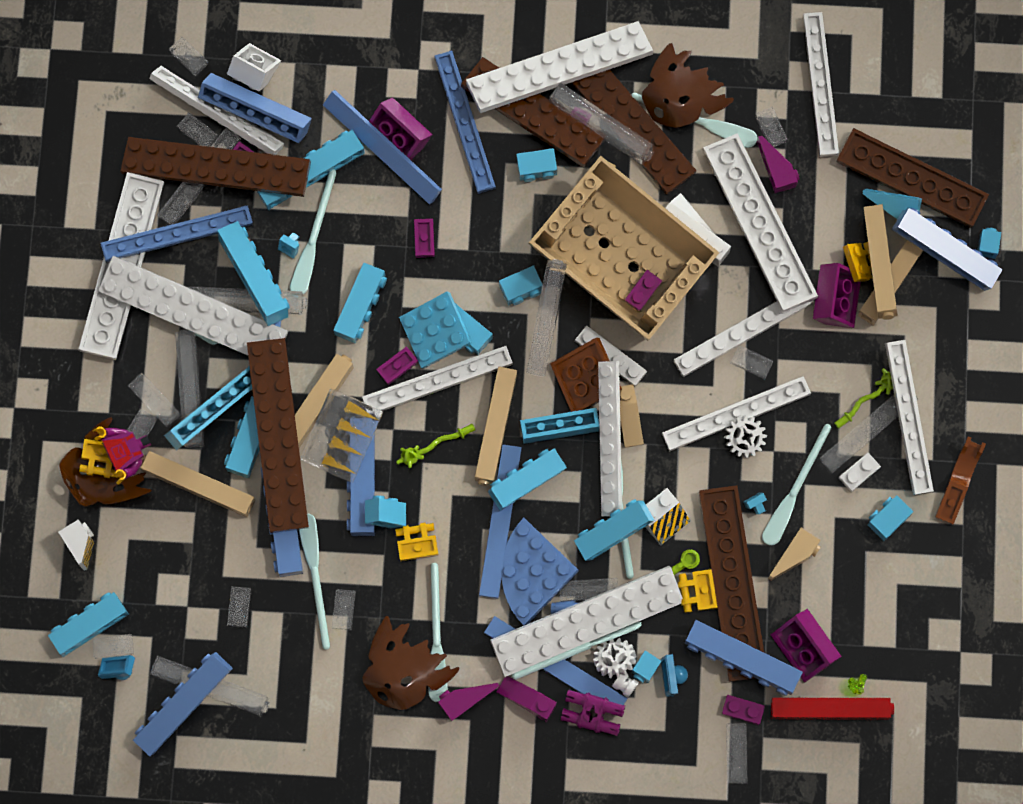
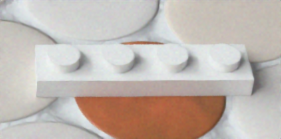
M586 325L575 339V342L582 346L594 338H600L609 361H619V376L636 387L647 371Z

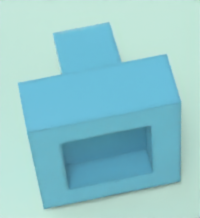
M292 233L289 237L283 234L279 239L278 250L294 259L298 254L299 243L297 240L299 236L295 233Z
M758 493L746 499L743 503L747 509L753 508L755 513L759 515L765 512L762 502L767 499L764 493Z

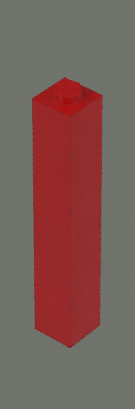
M891 698L771 699V720H889L891 715H894V703H891Z

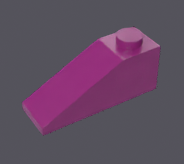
M758 136L757 145L774 193L795 188L799 180L797 170H794L792 164L763 136Z
M509 676L503 679L496 693L545 722L548 721L557 706V702Z
M493 683L453 690L451 693L447 690L439 696L441 700L437 703L450 721H453L498 688L499 684Z

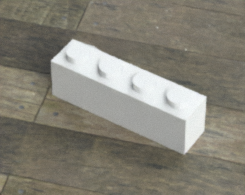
M680 193L667 205L666 209L719 252L712 262L719 267L730 253L731 246L715 235Z

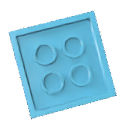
M448 291L399 317L420 367L423 369L472 343L451 293Z

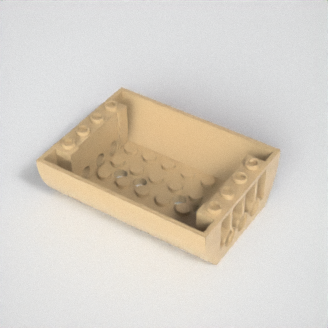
M602 156L597 159L528 243L647 341L719 254L715 248ZM584 228H593L594 235L587 236L584 233ZM606 239L609 242V246L607 248L600 247L599 240ZM629 263H636L638 271L631 272L628 268ZM649 270L661 279L662 282L641 311L638 312L624 300L645 271Z

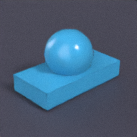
M673 654L661 658L666 697L678 694L677 684H683L688 678L686 668L681 665L674 666Z
M127 655L102 658L98 677L102 679L116 677L119 680L130 678L135 657Z

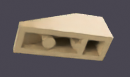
M634 385L621 386L620 427L624 447L644 445Z
M800 528L768 579L772 581L807 561L811 555L815 557L821 548L818 545L821 540Z

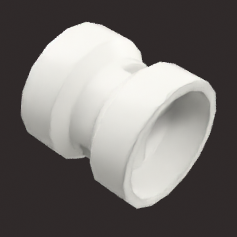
M621 673L612 687L616 690L620 689L623 695L628 698L639 682L629 678L628 674L624 675Z

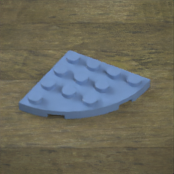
M524 517L513 530L505 547L502 585L511 610L523 625H527L579 570Z

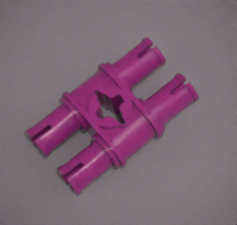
M570 689L568 690L565 701L582 705L583 710L581 713L564 708L562 711L563 715L561 716L562 721L577 724L579 728L596 731V733L602 731L618 736L621 724L606 721L603 715L610 713L623 717L626 705L610 702L607 697L601 698L591 695L589 692L582 694ZM594 707L596 715L592 719V714L589 711Z

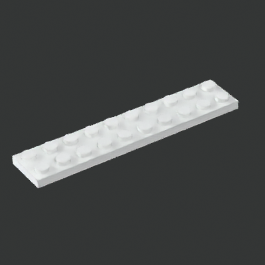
M639 21L466 79V84L479 112L483 113L653 55V49Z
M738 133L703 147L707 160L782 312L784 313L817 299L818 295Z
M127 172L109 240L152 230L164 181ZM145 252L121 259L142 267ZM103 258L79 351L116 360L131 305L98 291L110 264V261L105 262V258Z
M116 256L112 257L98 290L248 355L247 342L286 339L289 332L274 324L267 326L266 322L258 317Z
M667 566L500 635L490 641L502 673L506 677L681 604V599L683 598L671 566Z

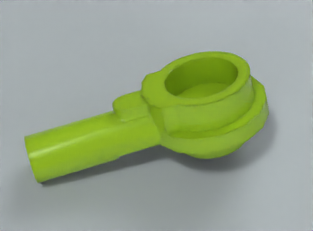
M692 549L684 551L681 555V561L671 568L673 574H677L684 568L693 569L697 567L700 562V556Z

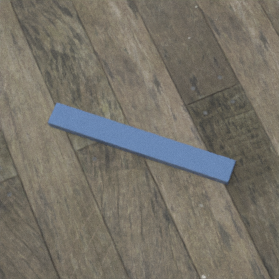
M448 51L435 55L434 58L477 193L496 189L465 89L461 87L462 80L453 52Z
M336 90L332 91L323 106L350 131L353 130L357 138L428 204L433 203L442 189Z
M247 205L102 242L101 248L105 262H109L113 256L121 259L218 234V229L237 221L241 227L253 225Z
M502 445L497 480L500 478L503 481L508 478L506 474L515 468L518 471L522 447ZM495 502L493 503L479 596L499 598L504 553L508 540L513 503L501 511Z
M494 616L484 634L491 638H496L515 630V628ZM565 659L542 669L579 693L586 694L589 692L591 695L601 698L607 697L610 702L624 705L628 699Z

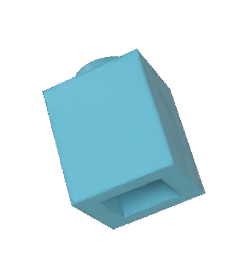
M994 228L982 229L977 250L983 254V257L992 259L997 257L1001 232Z
M644 651L632 670V673L635 674L633 677L641 683H644V681L649 683L662 661L649 652Z

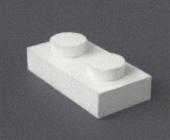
M867 453L839 476V479L850 492H853L880 469L881 466Z

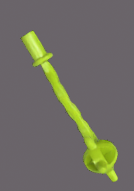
M885 368L882 369L883 376L881 380L875 382V385H881L879 389L859 398L852 411L849 413L845 412L844 416L834 423L838 429L847 422H852V417L855 416L863 402L878 397L885 389L886 394H890L891 389H893L890 372H887Z
M470 424L462 429L458 428V432L440 436L429 446L418 450V445L414 448H401V459L397 460L396 463H404L408 465V468H411L412 464L416 463L418 459H424L422 454L428 453L440 442L459 437L463 439L465 435L475 431V427L473 424Z

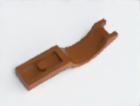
M967 437L935 515L936 518L954 524L968 490L972 474L986 443L982 442L979 445L972 442L971 437Z

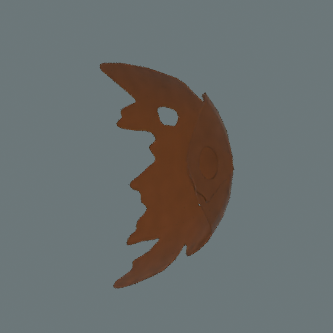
M672 43L666 46L656 60L650 73V77L654 81L643 90L642 99L649 115L655 122L676 128L697 121L702 108H704L706 114L711 115L727 107L733 102L734 98H726L725 94L719 96L711 95L717 89L724 86V84L716 80H708V67L691 71L689 66L684 67V63L691 55L692 50H684L675 55ZM672 63L677 65L674 71L668 70ZM680 97H690V99L686 103H679ZM668 99L669 104H666L663 100ZM656 107L663 111L664 116L662 118L655 115L654 109Z
M112 417L96 425L84 439L95 440L94 438L99 436V433L93 432V430L97 427L108 428L113 420ZM75 447L71 449L59 464L65 485L78 503L83 506L93 505L96 502H101L102 504L122 502L152 491L151 489L136 487L137 484L144 480L146 472L124 479L120 483L124 486V489L114 492L113 488L119 485L116 483L119 477L104 478L103 475L97 474L92 476L81 475L79 472L80 464L88 465L89 460L81 459L82 448ZM95 461L94 466L105 468L106 463ZM66 479L70 482V484L72 485V488H73V489L70 488V486L68 485ZM75 484H78L80 489H77Z
M386 616L380 624L370 648L369 659L373 662V665L367 669L362 678L364 685L378 703L404 710L424 699L426 686H429L431 690H438L458 673L460 668L450 669V666H446L441 670H435L447 655H440L439 653L430 654V649L427 647L428 640L413 647H410L409 642L403 644L402 639L409 628V623L401 624L393 631L389 616ZM393 641L395 643L394 649L387 651L388 643ZM407 676L412 677L409 685L406 687L401 685L403 678ZM386 683L391 685L390 689L385 686ZM379 691L383 692L388 697V700H382L377 693Z

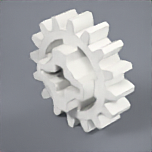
M743 416L742 420L736 417V423L731 421L729 423L732 426L731 429H725L729 432V435L724 436V438L729 439L726 446H732L730 452L737 451L736 456H741L742 453L745 458H748L749 453L755 456V450L761 452L762 449L759 446L766 444L762 441V438L767 437V435L762 434L765 427H759L761 421L754 422L755 417H750L749 420L747 416ZM745 424L752 425L754 429H747ZM736 428H737V430H738V431H737V434H736L735 437H733L734 432H735V430H736ZM744 433L749 434L747 440L742 439ZM756 436H758L757 442H756V444L754 445V443H753V442H754V439H755ZM737 444H744L746 450L739 448Z
M620 638L616 642L612 639L610 643L604 642L603 647L597 646L598 652H594L595 658L593 661L597 671H601L602 676L608 673L609 678H612L615 674L619 678L620 673L627 675V669L633 670L632 664H636V653L633 645H629L627 640L622 643Z

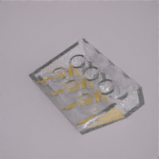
M330 389L300 460L353 483L383 411L338 390Z

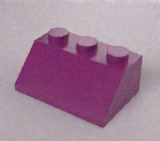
M393 97L380 103L369 120L376 129L410 160L425 147L432 136Z
M840 263L821 264L816 291L818 298L815 299L813 319L825 325L852 329L855 327L861 282H854L850 268Z
M808 608L795 615L771 634L791 665L803 672L801 679L804 683L842 657Z

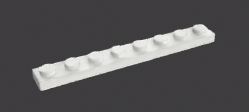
M822 12L804 13L803 21L819 157L838 156L839 149Z
M160 66L151 73L149 79L157 85L165 88L173 95L187 102V104L233 131V133L263 150L266 154L276 155L282 150L283 142L248 120L198 98L199 89L166 68Z
M814 300L784 313L776 301L677 357L673 362L682 377H685L814 303Z
M906 340L885 343L913 495L933 492Z
M504 346L365 395L362 399L367 412L373 415L497 371L498 366L504 368L511 366L513 362L507 347Z
M619 361L598 362L601 516H610L611 513L618 509L622 511Z
M804 376L665 431L662 433V436L670 452L732 427L729 423L730 421L736 423V417L742 420L743 416H747L749 420L750 417H757L811 395Z

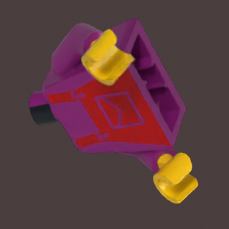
M95 428L93 432H98L99 436L94 439L98 441L104 438L102 439V444L115 470L112 477H119L116 483L120 484L124 479L135 475L142 465V459L144 458L141 450L151 446L147 435L136 439L133 432H129L126 429Z

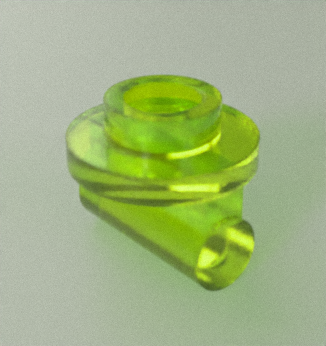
M861 674L857 680L854 678L848 679L849 689L854 694H863V687L867 676Z

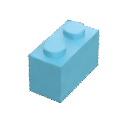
M554 148L517 154L520 181L532 182L536 178L551 179L557 175Z
M534 266L499 280V287L508 306L511 304L518 305L524 301L523 299L529 296L534 298L543 291V284Z
M373 496V499L365 500V524L387 528L406 526V503L398 502L396 498L385 499V496Z
M895 496L893 499L889 497L882 504L884 508L880 512L876 510L869 517L871 521L868 523V526L883 541L914 512L898 496Z

